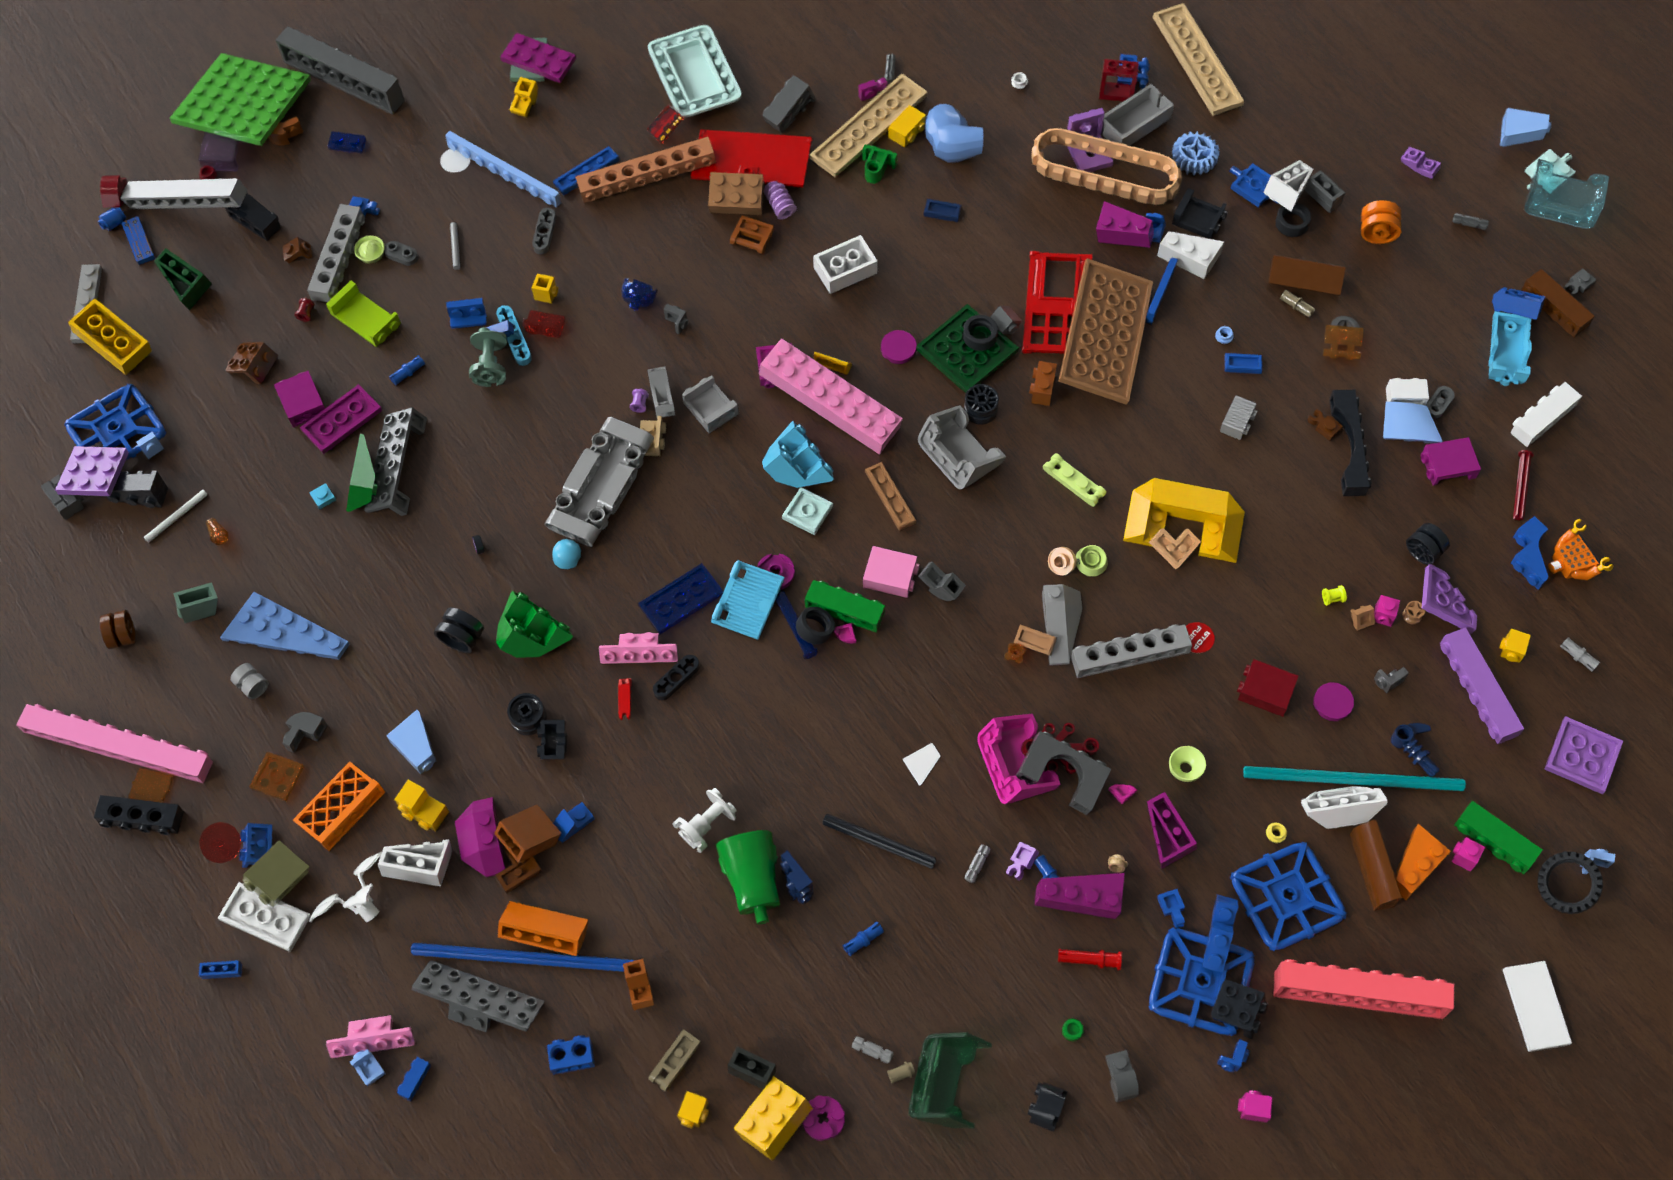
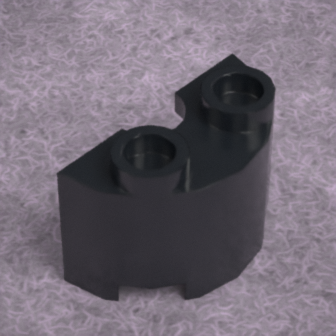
M541 720V726L537 728L538 738H541V745L537 746V757H540V759H565V752H567L565 720Z
M1038 1082L1034 1094L1038 1096L1036 1104L1031 1103L1027 1114L1031 1116L1030 1123L1054 1132L1068 1091L1045 1082L1043 1084Z

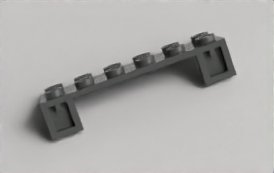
M408 408L385 416L373 467L375 473L374 483L378 484L376 495H372L371 502L365 505L364 511L367 513L390 508L401 516L407 515L410 498L397 490L410 430L418 435L424 434L427 417L414 408Z

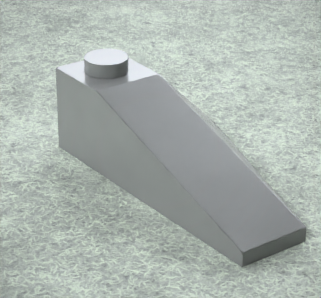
M1063 584L1044 585L1042 601L1046 634L1057 637L1052 654L1049 656V665L1069 664L1082 613L1081 593Z

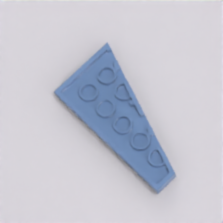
M256 592L252 593L220 637L222 641L229 642L230 640L240 644L248 643L258 647L282 651L291 650L300 654L309 653L337 660L341 658L350 645L347 640Z

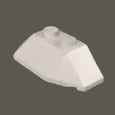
M1351 786L1314 792L1306 799L1301 800V804L1307 816L1326 829L1366 823L1387 805L1388 800L1381 788L1371 789L1368 787Z

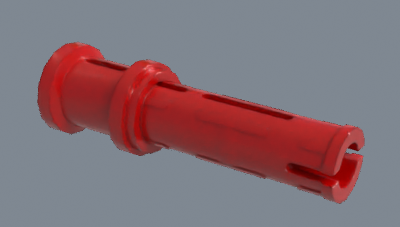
M1059 949L1058 962L1098 965L1100 969L1112 967L1121 970L1122 951L1109 953L1101 950L1096 953Z

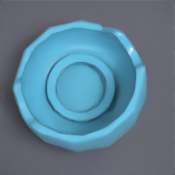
M570 539L558 541L552 551L554 564L561 569H570L577 566L578 560L581 558L579 544Z

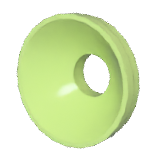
M1182 746L1171 754L1169 768L1173 776L1178 780L1192 782L1203 775L1206 768V760L1198 749L1191 746ZM1188 763L1192 770L1185 773L1180 769V765Z

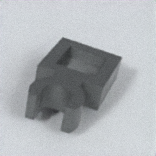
M1582 268L1570 278L1569 283L1565 285L1564 289L1572 290L1571 295L1575 297L1578 290L1583 293L1595 283L1596 279Z

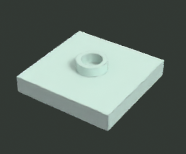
M800 487L783 513L782 519L815 535L831 511L833 503Z

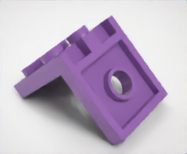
M1093 109L1070 116L1068 130L1095 138H1102L1103 109ZM1068 147L1078 170L1092 172L1113 166L1111 157L1093 153L1095 156L1089 157L1086 154L1091 152Z

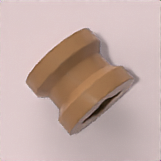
M1411 601L1407 604L1402 614L1403 619L1407 623L1417 624L1421 621L1426 611L1422 609V603Z

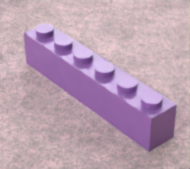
M1466 627L1445 635L1440 642L1441 650L1449 658L1451 668L1457 672L1461 685L1469 693L1471 703L1477 707L1480 719L1489 728L1490 736L1495 739L1497 744L1518 737L1524 730V727Z

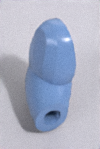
M948 104L937 105L929 111L925 122L926 138L933 147L935 156L950 163L960 162L982 153V127L968 126L966 119L960 112Z

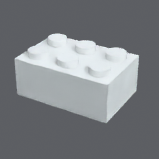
M861 235L813 256L814 269L830 294L877 274V260Z

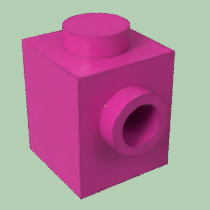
M1381 595L1374 610L1375 622L1391 627L1396 619L1400 600Z
M1466 837L1462 843L1457 842L1453 849L1455 855L1451 862L1471 871L1477 865L1485 847Z
M1259 1091L1245 1093L1238 1102V1112H1241V1119L1267 1123L1271 1118L1272 1097L1262 1095V1092Z

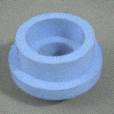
M1227 326L1219 328L1215 334L1216 340L1222 344L1230 343L1234 337L1232 329Z

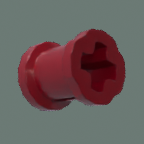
M300 298L298 302L299 308L294 316L300 321L308 322L311 319L310 313L315 303L308 298Z

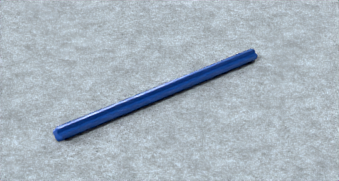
M413 943L411 946L412 955L623 972V964L635 961Z

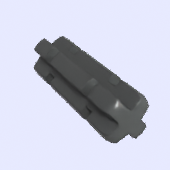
M894 54L886 56L885 79L888 84H891L894 81L895 72Z
M1455 213L1453 216V223H1462V225L1479 227V229L1484 230L1488 227L1489 221L1485 219L1479 220V218L1467 215L1462 216V214Z

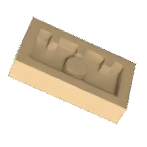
M658 416L657 421L641 420L640 429L649 432L654 437L645 456H660L661 450H664L665 446L662 433H666V422H663L662 416Z

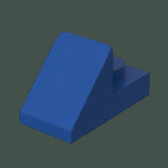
M581 802L569 812L563 809L553 824L561 832L559 840L563 843L595 818L584 803Z

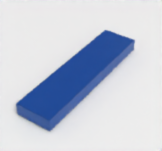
M608 146L555 179L553 184L564 196L578 187L575 176L612 166L620 161L619 156Z
M1172 257L1168 263L1147 312L1146 323L1152 325L1175 272L1178 261L1176 258Z

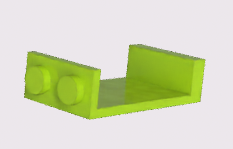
M353 281L346 284L326 303L332 316L375 347L384 342L387 336L401 324L396 312L392 315L361 294L356 283Z

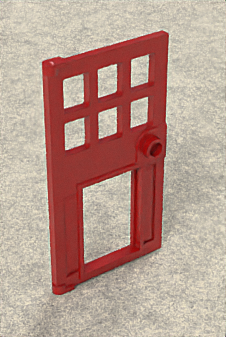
M1031 251L1029 256L1030 265L1022 353L1064 354L1066 335L1069 334L1070 328H1067L1068 317H1073L1084 262L1087 258L1092 260V255ZM1046 260L1076 262L1074 298L1043 297ZM1033 315L1046 316L1045 326H1032ZM1050 316H1063V326L1049 327ZM1031 333H1044L1043 344H1031ZM1049 333L1062 334L1061 345L1048 344Z

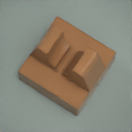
M1371 605L1360 606L1357 610L1351 609V618L1357 630L1375 624L1374 608Z

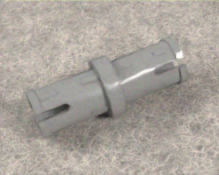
M1569 637L1560 646L1572 655L1575 661L1578 660L1591 672L1600 663L1586 652L1587 649L1581 648Z

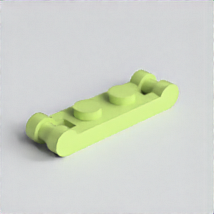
M1057 453L1051 457L1050 462H1046L1043 465V469L1049 475L1093 507L1098 503V499L1103 498L1107 493L1103 487L1096 485L1064 461ZM1057 465L1060 469L1057 470L1054 467Z

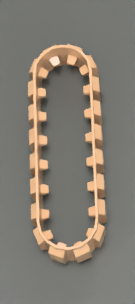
M1053 128L1040 133L1034 140V147H1032V163L1037 166V171L1043 176L1061 182H1068L1076 186L1080 185L1088 189L1103 191V193L1118 195L1126 199H1134L1142 203L1158 205L1172 200L1178 193L1182 180L1181 169L1177 167L1176 161L1168 156L1076 133L1067 129ZM1050 144H1060L1161 170L1169 175V179L1173 181V184L1161 190L1132 184L1051 163L1043 158V152H1040V150Z

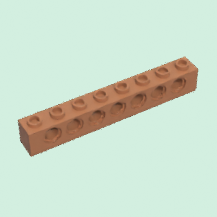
M705 137L575 177L583 202L585 203L671 176H677L678 174L693 171L704 166H710L716 163L709 138Z

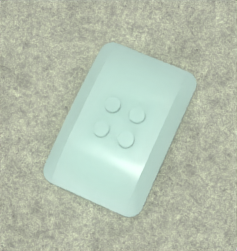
M700 25L653 40L648 44V51L679 116L683 118L690 117L736 102L741 98V90L709 26Z

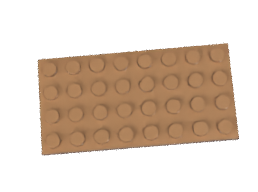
M1088 258L1086 259L1058 382L1127 405L1134 380L1153 281Z

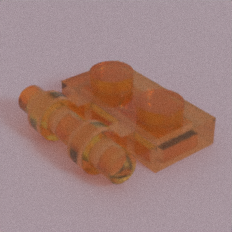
M1326 325L1324 343L1331 344V349H1324L1323 356H1330L1333 359L1337 357L1346 358L1347 360L1360 359L1361 352L1354 351V346H1362L1364 328ZM1338 345H1347V351L1338 350Z

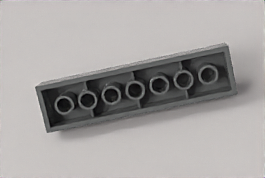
M288 26L276 39L284 63L391 114H394L405 101L398 78L383 72L380 68L370 66L365 61L362 62L352 55H347L337 48L328 46L325 42H320L312 36H307L299 30Z

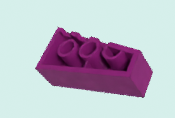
M1124 873L1043 878L1036 887L1035 905L1116 919L1121 913Z

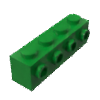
M813 580L805 597V608H823L833 618L852 623L876 633L885 614V605L880 601L866 599L858 593H849L841 587H832L824 581Z
M1471 801L1454 824L1462 834L1469 835L1476 843L1493 852L1496 858L1504 860L1510 864L1513 870L1525 874L1543 851L1474 801Z

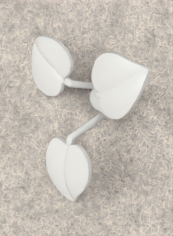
M382 852L364 860L354 871L353 874L358 876L362 889L346 902L339 898L338 894L326 898L316 907L309 921L312 923L314 918L326 912L335 903L343 904L344 908L351 909L356 915L359 913L366 922L372 920L379 913V910L372 903L373 899L369 895L373 885L369 884L366 886L362 876L376 862Z

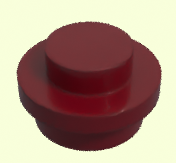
M203 166L200 169L199 177L201 180L215 179L217 172L211 166Z

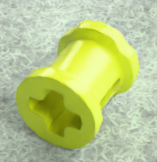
M1342 585L1336 589L1328 590L1326 588L1322 590V598L1326 606L1339 601L1343 603L1347 600L1346 591Z

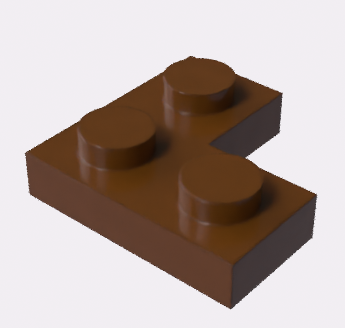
M504 847L503 849L511 860L512 865L496 874V877L505 892L509 893L542 871L533 856L518 863L506 847Z

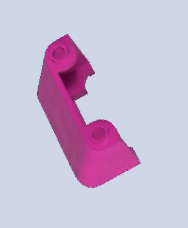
M1033 713L993 718L978 734L979 748L1002 804L1014 803L1055 790L1061 785L1058 775L1053 770H1043L1039 781L1033 785L1026 783L1025 780H1020L1016 776L1025 758L1021 752V745L1026 739H1032L1038 730V724Z

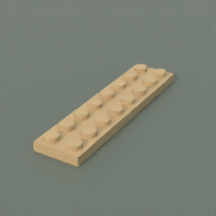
M1182 3L1155 12L1153 19L1212 116L1243 106V98L1185 4Z
M901 74L810 154V159L836 177L862 154L865 144L871 146L883 136L893 121L909 105L915 107L927 97V91L904 74Z

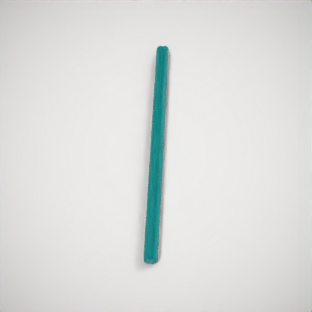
M1245 766L1243 769V776L1245 778L1454 791H1464L1466 788L1464 779L1254 766Z

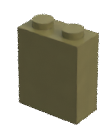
M278 841L243 874V885L250 892L254 891L257 893L262 903L265 905L269 904L274 908L308 874L309 866L282 842Z

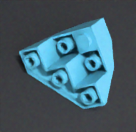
M794 421L787 426L768 449L762 461L764 470L776 482L796 488L832 481L834 479L832 473L834 470L823 460L819 454L820 450L818 447L811 443L805 434L806 430L801 424L797 425Z

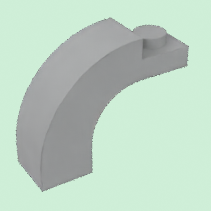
M666 367L648 369L657 418L658 416L667 417L675 415Z

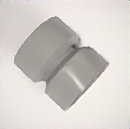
M244 663L232 673L231 682L241 689L249 699H256L265 692L269 682L260 673H256L257 670L250 663Z

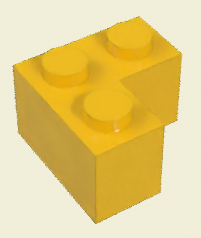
M407 780L394 799L398 805L397 808L402 812L401 815L409 821L413 819L418 821V825L425 830L432 829L436 832L449 813L445 804L430 797L423 787L410 780Z

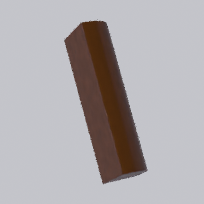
M1274 255L1268 283L1340 296L1346 267Z
M1377 820L1363 823L1351 831L1350 837L1373 910L1393 908L1401 899V894Z

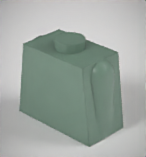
M212 582L173 593L176 600L177 614L180 618H183L184 623L216 614L218 597Z

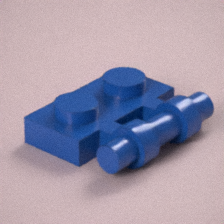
M1121 54L1120 60L1139 62L1138 70L1141 73H1138L1136 82L1140 83V88H1145L1149 80L1147 75L1150 69L1149 59L1143 58L1142 61H1137V56ZM1118 77L1117 83L1131 84L1132 78Z

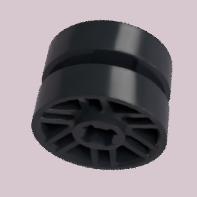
M977 384L966 392L964 410L969 416V421L972 423L983 425L995 419L999 397L993 387L986 384Z
M1424 523L1406 540V546L1414 558L1423 564L1429 565L1433 564L1449 549L1450 542L1446 534L1439 527L1431 523Z
M519 694L508 704V717L512 727L519 734L534 735L537 733L538 726H541V720H547L543 704L534 694Z

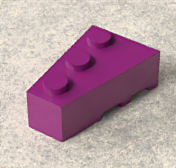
M1105 201L1096 227L1099 243L1150 247L1154 235L1151 219Z

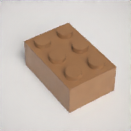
M711 172L708 202L710 213L762 215L763 174Z

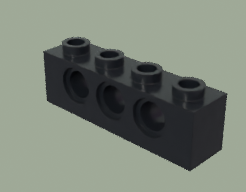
M100 795L93 818L100 826L105 828L118 826L123 830L134 828L145 833L158 831L162 835H170V833L178 834L184 810L178 804ZM122 811V814L116 817V814ZM142 813L140 818L135 819L138 814ZM158 816H161L159 821L154 822Z

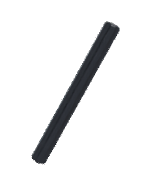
M826 814L823 819V825L931 869L936 864L937 858L830 814Z

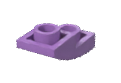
M1411 147L1401 157V161L1409 168L1431 179L1441 168L1440 162L1426 158L1425 152Z

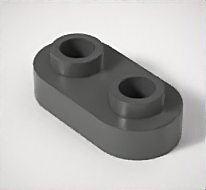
M390 241L384 246L386 257L407 266L415 264L418 260L416 250L397 241Z
M1447 386L1439 387L1428 401L1426 406L1432 418H1440L1454 398V392L1451 388Z

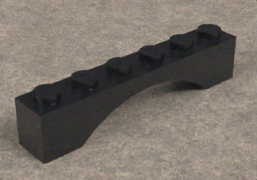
M1355 389L1333 390L1329 399L1331 415L1343 426L1351 446L1350 464L1345 469L1341 478L1343 496H1366L1368 489L1371 488V478L1368 477L1367 473L1369 471V462L1365 460L1367 449L1366 445H1363L1364 429L1360 426L1362 415L1361 412H1358L1359 397H1356Z

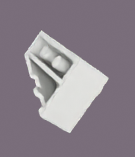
M1168 231L1160 243L1157 256L1168 262L1172 257L1178 259L1176 266L1205 279L1221 255L1224 242Z

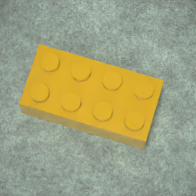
M95 298L68 322L75 335L125 375L152 352L149 342Z

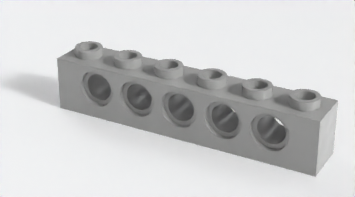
M340 204L307 289L311 300L327 303L338 293L339 283L343 280V272L348 267L349 256L354 251L355 240L359 238L360 227L365 221V216L360 207Z
M1175 624L1167 629H1153L1149 633L1144 634L1135 633L1127 638L1117 637L1109 642L1099 641L1087 647L1084 645L1078 646L1072 650L1071 660L1077 678L1187 654L1190 653L1192 643L1185 624L1180 626ZM1164 639H1169L1172 643H1166ZM1146 643H1150V644H1152L1154 647L1150 648V647H1147L1145 644H1146ZM1130 647L1133 648L1135 651L1130 652L1126 648ZM1108 652H1114L1116 656H1110ZM1089 656H1095L1097 660H1091Z

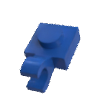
M353 196L349 204L350 206L360 207L364 216L366 213L378 215L380 208H376L378 203L370 202L366 198Z
M1174 889L1158 895L1157 899L1164 915H1171L1176 929L1184 927L1183 923H1185V920L1180 911H1183L1185 906L1178 890Z

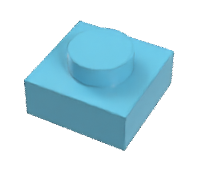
M326 483L309 492L319 509L336 501Z

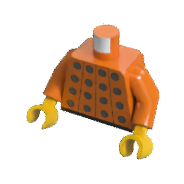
M1581 519L1576 520L1574 528L1564 533L1555 545V553L1552 556L1553 562L1548 564L1552 574L1561 571L1567 579L1589 580L1601 574L1602 570L1611 571L1613 569V564L1604 566L1606 562L1610 561V558L1605 557L1599 561L1582 535L1576 534L1578 531L1583 532L1587 528V525L1580 529L1577 528V524L1582 521Z

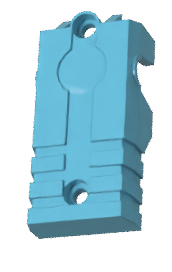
M1494 312L1488 363L1489 379L1498 381L1504 386L1510 385L1511 382L1518 385V383L1523 384L1527 381L1530 375V366H1526L1532 349V343L1529 340L1531 318Z

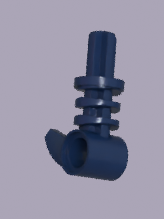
M1421 723L1399 725L1391 736L1393 746L1400 749L1405 748L1403 752H1408V757L1414 758L1412 762L1414 766L1419 764L1430 777L1435 776L1439 772V768L1428 757L1430 752L1428 750L1423 751V746H1418L1417 743L1419 741L1415 739L1416 734L1431 731L1430 726ZM1398 734L1404 735L1406 739L1400 738Z

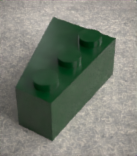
M166 248L154 261L179 300L189 311L212 285L203 273Z

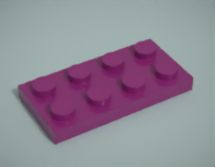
M519 33L515 34L500 56L502 62L561 83L576 60L575 54Z
M358 384L302 425L300 429L325 454L379 414L382 409Z

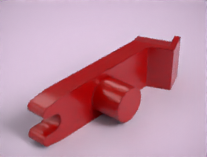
M631 678L619 679L618 714L620 720H623L624 715H626L628 720L631 717Z

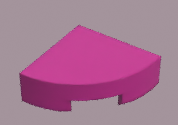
M852 623L834 628L833 632L839 640L850 644L856 643Z
M1115 784L1108 789L1121 804L1125 803L1137 792L1135 787L1125 784Z

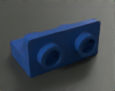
M482 298L446 302L452 329L487 324L486 309Z
M247 823L244 830H241L240 842H243V849L240 850L239 861H242V868L254 865L272 847L271 824Z

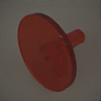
M217 822L211 824L204 829L200 836V851L211 862H228L240 850V834L235 827L228 823Z

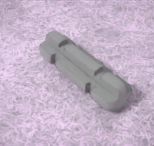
M983 844L980 845L978 854L975 855L965 875V880L970 883L975 882L977 874H979L985 862V857L990 853V848Z
M856 1037L853 1041L852 1047L858 1051L861 1049L863 1053L876 1059L881 1058V1061L889 1063L893 1057L892 1051L882 1050L883 1047L869 1041L864 1042L863 1038Z

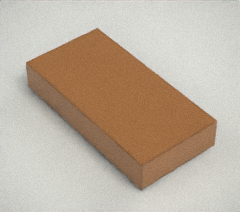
M1020 624L1014 643L1051 656L1057 637Z

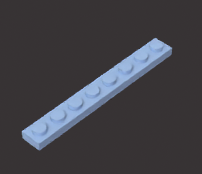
M451 131L445 135L447 145L451 150L460 152L465 158L474 160L478 165L488 168L494 174H499L506 181L515 183L520 189L529 191L533 196H538L549 205L552 204L558 207L561 204L558 191Z

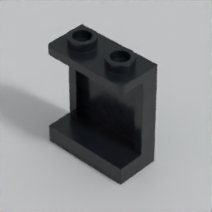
M1188 188L1174 213L1172 224L1211 239L1214 233H1218L1221 226L1219 224L1220 221H1224L1228 213V211H1225L1227 204L1223 203L1220 208L1193 197L1194 190Z

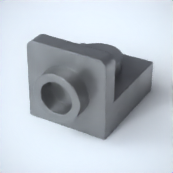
M1403 667L1398 671L1396 669L1387 676L1380 669L1377 671L1374 680L1380 689L1388 693L1404 682L1409 672Z

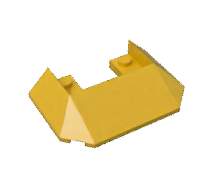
M1153 478L1132 492L1123 541L1152 546L1149 542L1160 529H1165L1167 516L1204 523L1198 556L1236 563L1245 512L1229 492Z

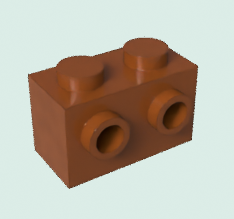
M1039 361L1038 368L1034 367L1032 378L1035 379V383H1031L1029 394H1033L1032 403L1050 406L1057 364Z

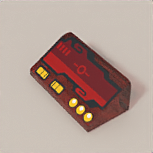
M668 104L649 125L647 131L662 144L684 118L675 107Z

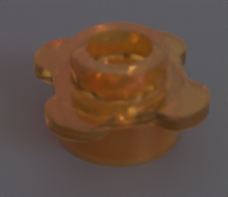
M1009 643L1008 651L1004 657L1006 660H1013L1018 664L1022 663V657L1026 653V648L1018 643Z

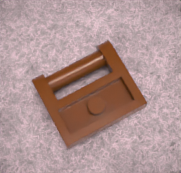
M742 215L731 235L730 244H739L757 250V253L764 254L774 232V226ZM740 235H743V236H746V237H750V238L759 240L760 243L758 244V243H755V242H752V241H749V240L740 238L739 236H740Z

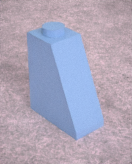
M1507 108L1502 122L1500 146L1542 140L1551 128L1549 115Z
M416 710L386 736L407 761L422 774L424 771L431 769L436 760L424 720L420 712Z

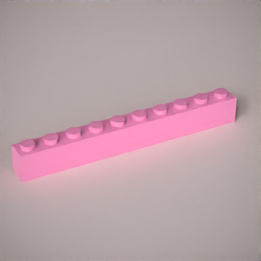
M26 704L16 724L22 732L200 783H204L213 763L208 753L202 750L195 752L184 745L177 747L166 740L156 741L151 736L145 734L138 736L133 731L127 729L120 731L113 725L107 724L103 726L92 719L85 721L74 714L67 716L56 709L49 711L38 704H35V706Z

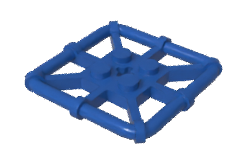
M127 384L101 400H95L94 404L73 415L64 424L68 434L76 446L91 447L99 441L102 442L103 447H116L123 443L129 452L126 460L131 457L135 458L136 454L142 451L138 445L131 448L126 441L136 434L148 435L151 432L154 433L158 440L166 436L165 428L154 413L153 406L148 404L141 392L133 384ZM131 395H134L141 407L128 414L126 408ZM122 396L119 406L109 412L105 410L103 406ZM98 409L103 414L93 421L81 420ZM143 415H147L156 428L136 426L133 421ZM75 428L93 429L96 434L82 441Z
M1305 842L1292 844L1272 854L1267 853L1263 855V858L1231 873L1230 879L1246 909L1245 913L1247 917L1251 918L1269 950L1284 949L1305 938L1311 939L1314 937V934L1346 919L1347 913L1345 912L1344 905L1330 882L1329 874L1326 875L1314 852ZM1298 851L1294 869L1281 875L1274 861ZM1304 854L1318 876L1317 879L1308 883L1305 882L1299 872ZM1267 865L1275 878L1262 882L1247 877L1245 874ZM1241 883L1261 889L1268 901L1254 907ZM1323 885L1335 907L1316 901L1310 889ZM1284 891L1293 893L1292 900L1284 897ZM1270 907L1278 918L1273 938L1270 937L1258 915L1259 912ZM1315 908L1334 916L1314 926H1310L1303 912ZM1296 916L1303 931L1278 941L1284 921Z
M1169 929L1163 942L1159 962L1155 965L1154 970L1156 973L1149 996V1009L1160 1016L1186 1023L1192 1028L1196 1026L1222 1035H1235L1238 1030L1237 1027L1225 1023V1026H1221L1196 1018L1200 1003L1214 1007L1227 971L1246 962L1241 985L1249 987L1255 955L1252 951L1250 952L1243 947L1231 944L1229 952L1241 955V957L1226 964L1223 973L1202 967L1203 958L1191 955L1181 938L1207 945L1208 937L1184 929ZM1172 941L1176 943L1185 958L1183 970L1166 966ZM1164 974L1179 977L1178 990L1158 1000ZM1201 976H1204L1208 984L1201 986L1196 978L1200 979ZM1179 996L1194 1001L1190 1016L1161 1006Z

